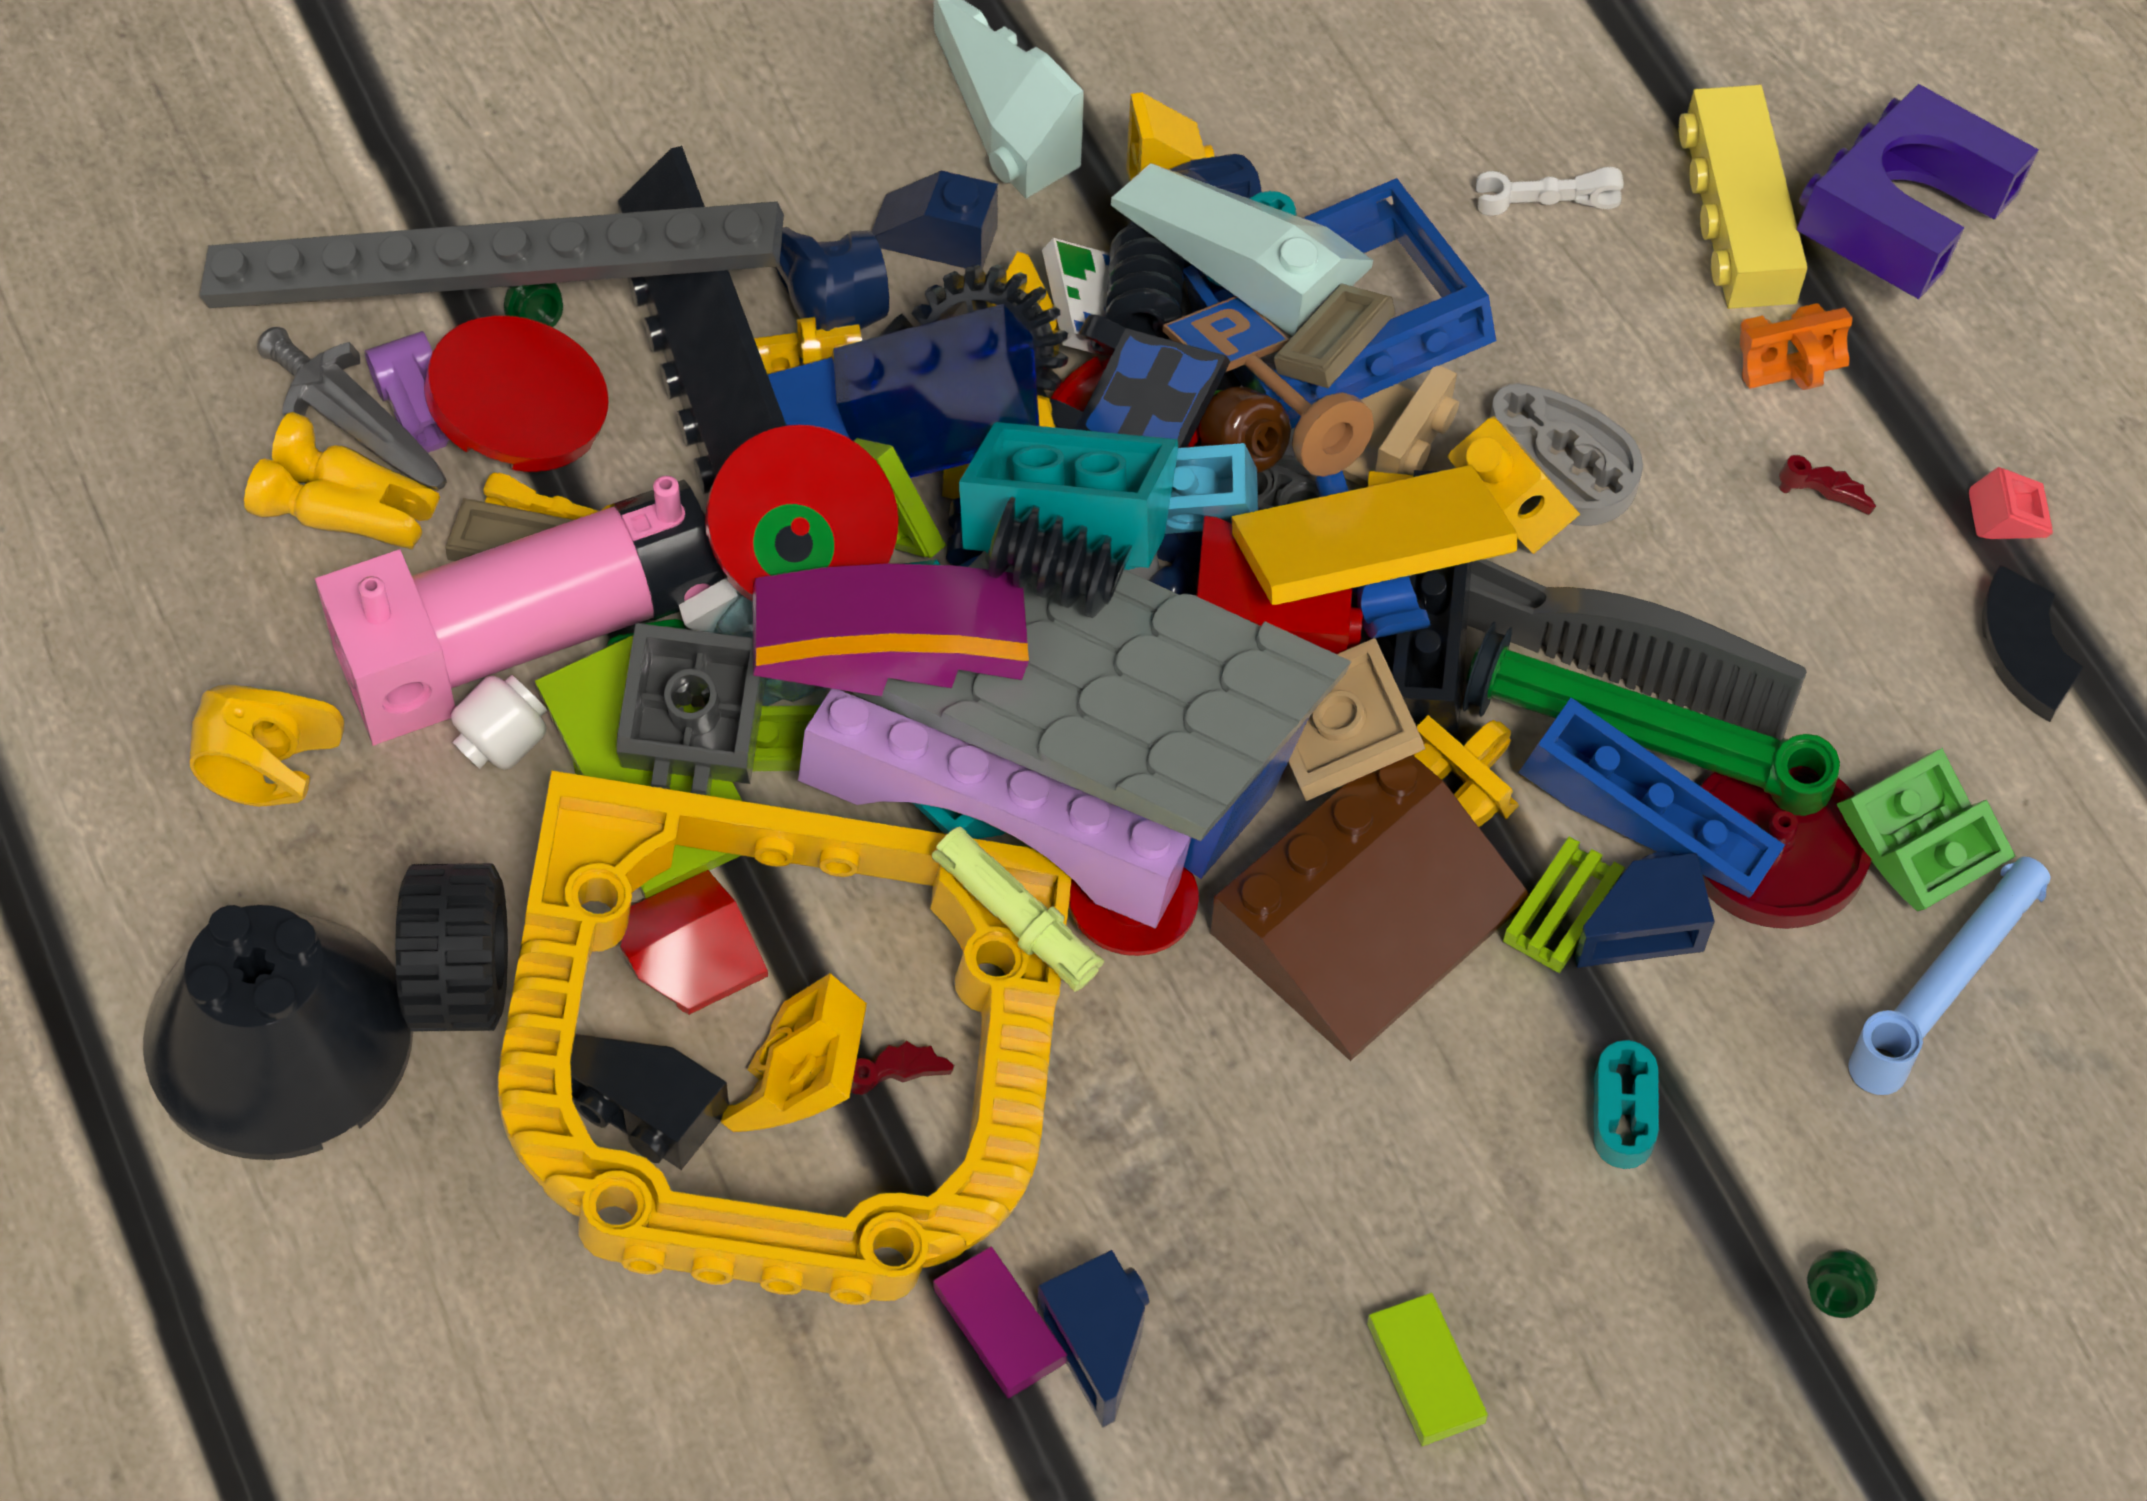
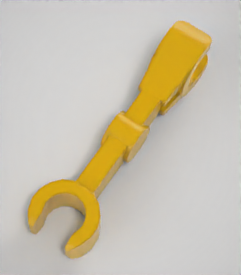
M492 473L483 488V492L487 496L486 503L571 520L599 512L595 509L573 504L570 500L561 496H553L551 498L536 494V490L503 473ZM607 505L602 510L610 508V505Z

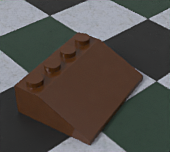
M1411 755L1345 784L1215 895L1210 934L1351 1061L1516 914L1530 893L1444 781L1414 755Z

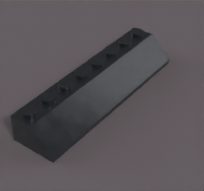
M682 146L671 148L618 200L619 213L705 207ZM729 270L629 277V286L635 305L637 307L646 305L650 314L649 317L644 318V325L653 353L663 350L667 361L660 364L669 399L679 397L682 403L683 410L677 411V418L685 445H697L700 457L694 459V466L703 494L710 493L719 470L739 446L764 431L787 426Z

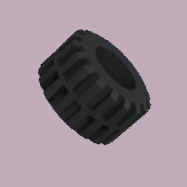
M493 863L411 864L403 878L398 896L396 915V979L400 1009L408 1028L412 1032L494 1031L502 1016L507 988L508 926L504 886Z

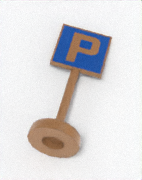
M1232 297L1163 325V332L1175 342L1226 355L1231 361L1226 372L1245 365L1301 416L1294 429L1292 447L1296 460L1311 474L1322 477L1337 474L1349 467L1365 450L1371 439L1374 426L1372 411L1358 397L1343 392L1326 395L1311 405L1260 359L1281 350L1290 339L1263 315L1238 297Z

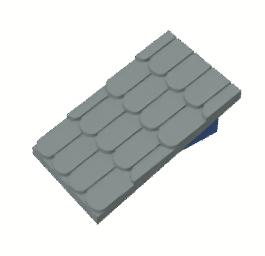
M984 551L969 567L989 570V555ZM1010 565L1005 572L1013 573V565ZM1124 570L1109 604L1094 618H1090L1085 614L1086 595H1082L1070 608L1062 606V585H1058L1046 598L1038 596V575H1034L1023 587L1029 663L1022 680L958 670L952 688L888 678L882 697L853 692L858 697L1191 837L1184 867L1202 879L1272 797L1310 715L1344 677L1352 661L1265 621L1262 626L1257 625L1195 595L1176 594L1127 570Z

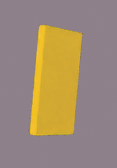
M1473 465L1232 516V535L1272 605L1517 551V531Z

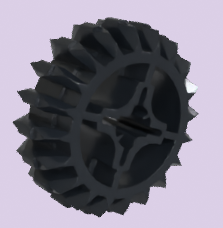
M979 264L972 265L965 269L964 277L957 271L943 277L944 288L933 285L925 291V297L929 305L920 304L914 307L911 314L922 326L907 330L905 338L912 343L920 345V349L908 354L905 362L912 365H922L924 373L914 379L913 385L924 387L930 384L935 391L929 396V406L936 407L945 401L949 403L947 420L954 421L966 381L958 374L953 365H960L966 368L974 379L1006 387L1005 379L1010 377L1009 362L1012 356L1028 351L1025 373L1015 389L1047 397L1044 390L1054 391L1060 387L1062 380L1051 369L1067 365L1069 357L1062 352L1054 350V346L1066 341L1068 333L1061 329L1052 331L1049 322L1060 316L1061 309L1051 307L1045 311L1042 310L1039 303L1046 295V289L1038 287L1028 294L1024 292L1027 285V274L1019 272L1013 275L1007 282L1006 271L1002 265L991 267L986 275ZM966 301L968 316L963 318L964 333L962 338L953 343H947L950 321L956 310ZM992 303L1002 307L1011 314L1022 330H1014L1008 327L1001 319L999 308L992 307ZM985 338L984 343L990 340L994 347L1008 345L988 357L990 351L983 354L980 348L966 349Z

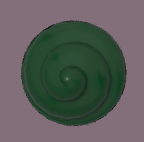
M556 283L509 286L504 298L505 315L531 319L554 327L563 313L561 291Z
M1849 1249L1829 1250L1819 1255L1811 1264L1807 1275V1285L1814 1305L1823 1313L1836 1318H1849L1857 1315L1872 1303L1877 1291L1878 1278L1874 1267L1862 1255Z

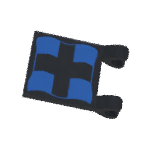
M1090 314L1086 318L1079 334L1084 339L1092 340L1090 347L1096 353L1111 356L1083 412L1061 401L1049 398L1055 428L1178 439V448H1187L1231 361L1226 355L1127 329L1102 316Z

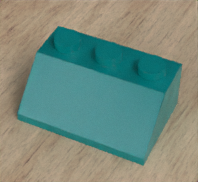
M994 422L959 481L963 549L985 551L988 554L994 532L1010 497L1014 496L1016 497V518L1021 519L1033 505L1040 507V528L1045 529L1057 515L1064 517L1063 537L1069 539L1081 525L1088 527L1087 547L1093 549L1105 535L1112 537L1111 557L1115 559L1129 545H1132V550L1124 570L1138 567L1149 568L1165 536L1178 455V439Z

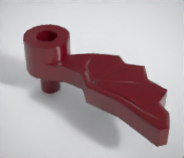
M1792 455L1787 459L1779 472L1781 481L1779 489L1783 493H1789L1791 489L1810 488L1818 490L1826 499L1847 504L1867 515H1870L1876 508L1873 499L1865 494L1864 485L1852 480L1846 471H1835L1830 466L1812 469L1808 459L1800 455Z
M908 1041L904 1042L900 1047L889 1045L878 1056L875 1063L864 1058L856 1060L851 1092L859 1095L866 1094L880 1081L890 1078L904 1083L922 1076L951 1075L954 1064L947 1058L937 1056L932 1046L916 1047Z

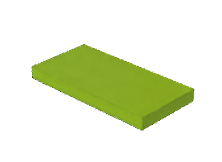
M633 636L535 680L537 691L581 775L651 786L653 771L622 768L616 752ZM691 703L687 706L679 705L678 707H683L686 713L695 712ZM672 774L671 790L690 792L694 777ZM712 779L710 796L742 801L733 782ZM675 845L671 868L651 878L639 888L644 898L647 899L706 870L710 871L742 855Z

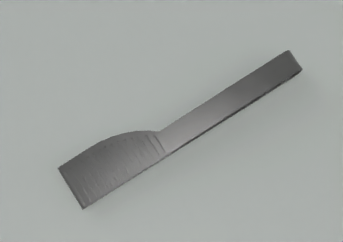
M1200 438L1194 447L1202 446ZM1277 464L1268 470L1257 473L1258 510L1320 497L1315 480ZM1487 559L1473 561L1471 564L1467 626L1486 633L1490 625L1495 622V632L1503 635L1512 627L1511 643L1537 653L1543 645L1547 647L1545 656L1554 659L1558 652L1562 653L1561 662L1571 665L1573 659L1579 661L1578 669L1587 671L1590 665L1595 667L1594 675L1602 678L1604 673L1607 672L1611 674L1610 681L1619 684L1620 680L1623 679L1627 681L1626 687L1632 690L1639 686L1643 688L1642 693L1651 696L1652 692L1659 695V700L1667 702L1670 699L1675 701L1674 705L1683 708L1687 706L1692 711L1701 712L1707 716L1779 740L1784 738L1807 673L1805 667L1712 624L1650 601L1596 589L1545 587Z

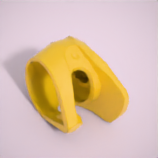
M219 685L202 694L201 704L192 721L190 769L198 781L206 788L223 798L237 803L257 807L299 803L306 797L310 776L302 771H292L281 761L290 758L293 754L307 750L338 747L344 732V718L335 706L324 701L281 691L258 689L251 686ZM264 776L268 777L275 783H266Z

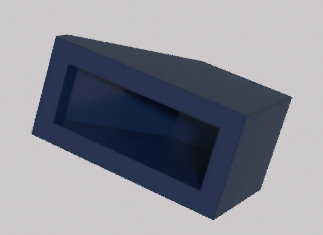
M938 171L886 194L871 232L875 235L881 249L965 269L979 264L983 269L998 228V183L947 171Z
M1656 852L1645 856L1641 860L1633 861L1584 924L1575 953L1577 968L1704 952L1715 920L1697 853L1675 855L1671 852Z
M1113 1250L1038 1285L1037 1312L1067 1354L1066 1364L1102 1428L1115 1422L1143 1334L1145 1306L1149 1305V1296L1140 1276L1133 1267L1124 1270Z

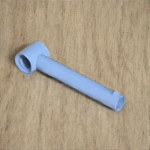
M2024 856L2018 858L2014 863L2003 866L2000 873L2003 878L1995 886L1993 892L1981 903L1895 1010L1880 1011L1867 1019L1848 1063L1850 1075L1860 1088L1872 1094L1888 1095L1895 1093L1903 1087L1922 1048L1923 1038L2020 920L2022 914L2029 909L2036 899L2040 902L2045 899L2047 885L2050 883L2051 878L2043 864L2031 857ZM1875 1048L1887 1050L1891 1054H1893L1895 1058L1884 1056L1881 1053H1879Z

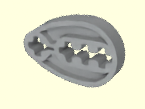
M1517 383L1509 384L1495 394L1490 417L1495 416L1515 436L1580 513L1570 524L1578 526L1603 524L1616 519L1631 506L1637 494L1643 462L1638 445L1625 429L1592 407L1553 390ZM1510 410L1512 413L1518 414L1524 410L1529 413L1528 419L1521 414L1511 418L1507 415V412ZM1551 446L1558 451L1568 447L1572 450L1571 457L1564 451L1554 455L1550 452ZM1573 465L1579 469L1589 465L1594 468L1593 475L1582 472L1577 476L1572 473ZM1595 484L1601 488L1611 484L1616 487L1615 493L1609 489L1599 493L1594 490ZM1541 495L1533 496L1530 499L1538 505Z

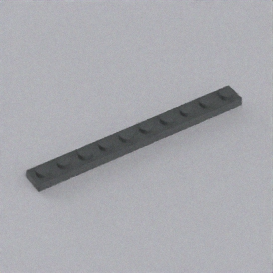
M778 201L208 245L200 297L208 308L778 267L780 263L784 213Z

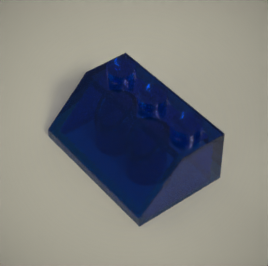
M1004 304L833 348L836 404L849 439L854 441L859 438L893 446L910 478L971 463L994 422L1039 426L1033 335Z

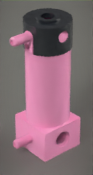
M666 475L655 480L653 490L610 504L608 509L411 576L403 554L399 549L314 579L332 646L374 746L450 719L455 708L451 688L648 619L654 621L680 612L678 605L724 579V575L714 556L709 537L706 536L705 514L694 492L684 479L677 481L674 477Z

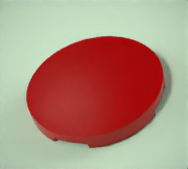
M487 316L467 321L449 331L439 341L432 353L424 383V393L429 412L440 430L456 446L467 453L470 449H473L489 458L510 463L511 470L547 471L576 461L591 449L593 442L603 427L608 412L609 398L605 379L598 365L587 351L559 330L541 322L522 317Z

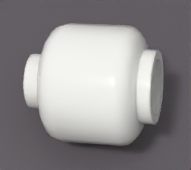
M510 675L505 681L496 676H488L452 711V723L461 733L452 743L479 769L488 760L497 768L503 770L511 769L546 734V725L541 716L547 709L513 675Z

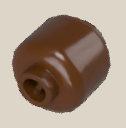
M1230 387L1218 392L1209 403L1199 425L1202 446L1245 443L1257 467V473L1272 468L1282 459L1289 446L1292 430L1289 415L1280 402L1248 387Z

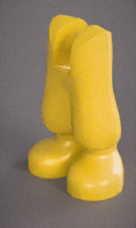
M289 412L282 419L276 431L272 447V460L266 458L259 460L248 478L244 495V507L248 513L259 517H277L291 514L296 516L298 521L307 527L353 533L391 545L413 549L422 536V529L415 520L426 521L431 519L439 503L440 495L429 487L385 468L348 447L333 445L329 446L324 452L319 451L316 448L314 427L309 418Z

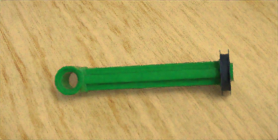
M1495 622L1488 628L1481 646L1476 649L1466 679L1468 685L1463 702L1464 712L1469 708L1470 704L1480 707L1479 715L1482 717L1491 699L1495 698L1556 719L1569 699L1573 698L1645 749L1764 788V792L1771 794L1772 799L1781 809L1789 811L1794 815L1806 816L1817 813L1827 805L1832 797L1839 775L1840 760L1836 749L1830 742L1818 735L1800 734L1789 739L1782 738V740L1511 651L1509 650L1512 627L1503 635L1495 632ZM1797 766L1809 767L1818 774L1820 780L1811 784L1800 783L1793 779L1788 770Z

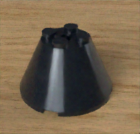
M227 905L219 908L212 914L208 925L197 935L158 989L145 1023L143 1056L147 1076L157 1099L169 1114L170 1119L187 1135L206 1147L231 1156L254 1160H279L295 1158L323 1150L322 1143L343 1134L356 1124L359 1129L367 1124L385 1106L399 1085L408 1065L412 1049L413 1032L408 1028L400 1009L396 968L387 956L364 936L335 922L276 906L251 905L240 907L237 905Z

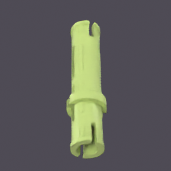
M959 826L953 829L940 841L936 847L937 850L932 853V859L939 863L946 871L950 872L995 917L997 916L1011 929L1010 931L1019 938L1018 946L1027 955L1035 953L1074 992L1082 989L1093 979L1099 971L1098 968L1104 964V959L1072 933L1063 923L1065 916L1055 907L1048 909L1038 901L999 862L984 851L962 827Z

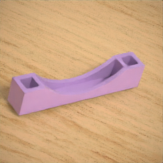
M831 688L805 729L798 781L855 805L875 802H912L949 809L984 821L1018 838L1047 857L1071 877L1095 904L1148 926L1157 927L1180 883L1191 837L844 691Z

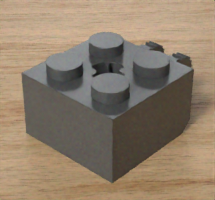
M636 623L617 735L616 752L622 768L653 771L651 786L670 790L672 774L694 777L692 790L689 793L710 796L712 779L751 784L767 679L765 677L753 676V638ZM699 695L703 697L705 707L699 709L698 712L686 713L683 707L678 708L679 705H690L692 696Z

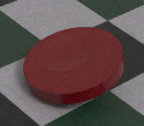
M1797 766L1788 770L1793 779L1800 783L1811 784L1820 780L1818 774L1809 767ZM1716 772L1709 776L1700 786L1785 844V847L1750 898L1703 875L1708 897L1719 907L1737 918L1752 924L1770 928L1791 929L1811 926L1833 917L1842 911L1857 895L1872 859L1859 844L1837 806L1839 802L1855 794L1840 778H1837L1832 797L1827 805L1817 813L1806 816L1794 815L1789 811L1781 809L1772 799L1771 794L1764 792V788Z

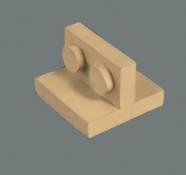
M1376 638L1337 654L1352 662L1344 677L1310 715L1289 759V764L1306 801L1425 749L1421 736Z

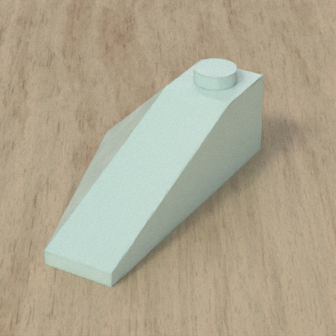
M934 0V31L988 154L991 167L997 177L1004 183L1010 182L1025 198H1028L1081 166L1084 91L1048 54L1039 48L1034 47L1026 52L1016 45L1018 44L1016 33L1005 26L997 31L990 29L983 13L964 0Z
M1152 163L1111 198V206L1292 337L1341 283L1353 286L1373 265V260L1323 225Z

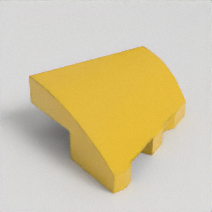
M831 973L784 1001L771 1024L768 1038L756 1052L747 1068L750 1073L759 1079L750 1097L737 1105L727 1107L722 1115L721 1123L732 1132L767 1129L814 1116L849 1099L867 1003Z

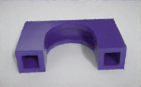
M1918 84L1902 100L1893 98L1882 113L1877 125L1871 122L1867 123L1858 135L1853 148L1848 150L1843 147L1832 160L1824 176L1816 173L1810 179L1799 200V204L1804 206L1805 210L1797 231L1913 297L1920 299L1944 274L1965 227L1911 198L1896 187L1891 180H1910L1930 185L1995 220L2019 195L2039 149Z

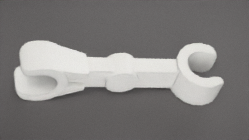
M1604 167L1569 180L1545 177L1540 181L1510 182L1504 174L1488 171L1478 176L1476 191L1478 193L1495 192L1497 195H1481L1478 198V210L1483 215L1495 216L1505 212L1510 203L1541 202L1545 205H1553L1559 201L1575 200V203L1599 209H1613L1621 204V189L1624 185L1623 176L1618 168Z

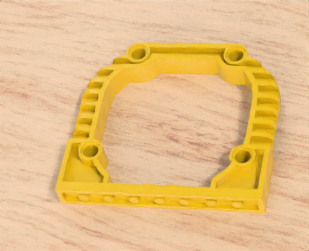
M551 770L526 908L525 925L500 1057L498 1101L507 1137L518 1160L544 1188V1192L548 1197L566 1211L579 1216V1237L589 1252L596 1257L608 1261L621 1262L625 1269L640 1274H657L662 1272L663 1269L691 1273L694 1279L707 1284H727L736 1279L760 1283L764 1290L775 1294L792 1295L801 1292L803 1289L829 1293L831 1299L843 1304L862 1305L870 1302V1300L895 1301L908 1295L916 1286L922 1268L942 1264L958 1257L965 1250L988 1237L1010 1216L1022 1199L1038 1160L1054 1011L1060 994L1061 978L1035 953L1027 955L1018 946L1019 938L1010 931L1011 929L997 916L995 917L950 872L946 871L939 863L932 859V853L937 850V845L947 834ZM974 839L984 851L999 862L1038 901L1048 909L1055 907L1065 916L1063 923L1067 926L1071 877L1033 848ZM675 845L755 857L760 863L769 866H786L792 863L817 867L829 875L838 877L861 874L933 886L930 910L946 925L963 950L955 976L956 992L963 1003L972 1010L981 1012L982 1016L981 1040L968 1149L963 1163L935 1193L929 1197L905 1193L877 1194L861 1201L846 1217L674 1192L671 1190L663 1172L648 1159L626 1151L597 1147L592 1141L572 1101L570 1065L589 958L592 952L605 951L614 947L623 939L628 927L632 893L651 878L671 868ZM590 901H598L606 904L611 910L603 914H594L588 912L582 905ZM991 963L1002 969L1005 975L1001 977L990 976L984 973L978 965ZM616 1206L626 1210L632 1219L622 1225H612L601 1219L598 1212L606 1207ZM884 1247L895 1249L903 1255L906 1263L901 1266L883 1264L877 1259L874 1250Z

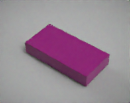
M992 1246L934 1280V1291L1008 1399L1066 1364L1067 1354Z

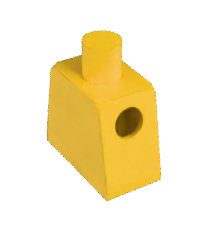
M1495 416L1488 418L1447 455L1456 468L1473 465L1517 531V538L1533 554L1580 515L1515 436ZM1541 495V500L1536 508L1527 514L1521 515V505L1527 499Z

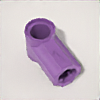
M421 331L365 350L367 365L377 392L382 401H389L396 420L419 442L427 453L447 446L450 439L440 430L426 403L424 383L433 351L424 332Z

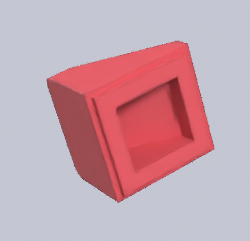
M1997 467L1970 487L1969 499L1978 537L1986 539L2047 538L2053 534L2043 483Z

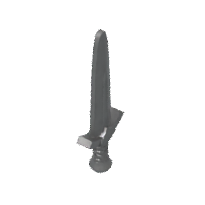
M271 327L261 334L257 344L259 354L264 359L277 361L295 376L283 404L282 414L284 416L289 412L305 416L308 405H310L364 447L409 478L434 490H440L445 487L447 483L446 477L436 461L397 420L343 371L350 366L360 364V353L350 342L337 345L311 359L292 343L288 332L284 328Z

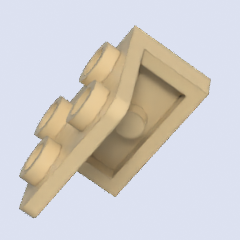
M1439 365L1431 369L1417 392L1395 384L1361 399L1372 411L1374 421L1372 436L1363 453L1349 467L1342 470L1344 477L1360 486L1367 487L1369 471L1413 475L1414 470H1422L1430 454L1431 443L1438 433H1446L1456 416L1459 401L1453 399L1457 373Z

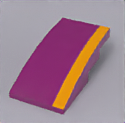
M873 564L816 568L755 579L753 586V676L882 697L888 678L952 688L958 670L1022 680L1029 663L1023 587L1018 588L1013 585V573L1004 572L999 578H994L989 575V570L963 566Z

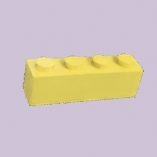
M1762 85L1694 89L1688 113L1681 114L1679 137L1682 148H1690L1692 156L1689 171L1692 192L1694 194L1700 193L1703 205L1700 213V225L1703 238L1705 240L1711 239L1714 249L1711 258V273L1714 285L1723 287L1728 309L1797 304L1808 267L1799 231H1797V223Z

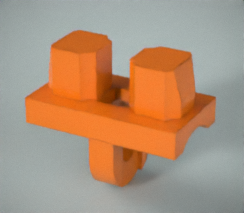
M1816 303L1799 307L1792 314L1790 320L1772 324L1763 315L1744 319L1740 328V348L1743 353L1742 380L1749 389L1793 379L1802 390L1823 386L1825 371L1849 366L1847 334L1852 326V316L1845 307L1825 311ZM1789 340H1791L1799 352L1787 354Z

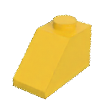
M1143 92L1130 94L1126 164L1129 182L1150 163L1169 170L1192 160L1215 157L1212 145L1202 144L1197 122Z

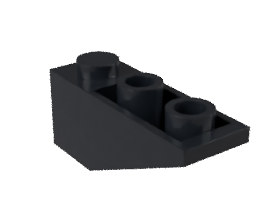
M575 1034L570 1065L572 1099L575 1100L574 1105L583 1117L598 1127L606 1128L610 1123L627 1134L631 1146L649 1161L660 1163L662 1159H665L682 1170L721 1122L722 1115L729 1106L727 1082L673 1047Z

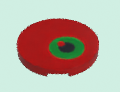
M787 425L764 431L750 438L739 446L724 462L714 480L707 499L705 512L706 536L709 537L717 562L728 577L727 581L739 593L753 602V586L755 579L759 577L825 567L888 564L897 541L898 509L895 495L887 476L877 461L859 444L838 432L812 425Z

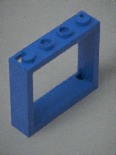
M1397 178L1303 217V219L1329 228L1363 253L1397 239L1442 297L1390 319L1329 388L1278 374L1311 405L1326 395L1340 392L1354 395L1361 400L1426 372L1433 367L1447 363L1497 341L1489 295ZM1392 196L1393 204L1390 205L1385 198ZM1194 265L1184 268L1183 276L1193 313L1235 297L1234 294L1223 286L1210 282L1204 276V273ZM1245 365L1232 369V372L1243 387H1248L1268 395L1280 402L1289 415L1291 429L1296 427L1301 416Z

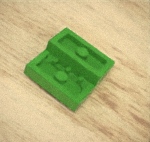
M1943 748L1920 757L1837 804L1849 828L1861 847L1872 859L1873 864L1890 885L1917 912L1927 909L2016 857L1987 799L1971 805Z

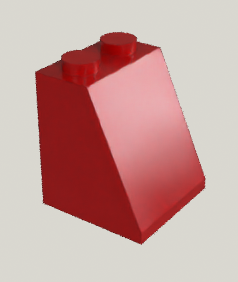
M1204 516L1197 597L1257 625L1262 626L1265 621L1334 654H1339L1360 645L1363 612L1360 608L1351 607L1352 588L1272 605L1232 535V524L1218 517Z

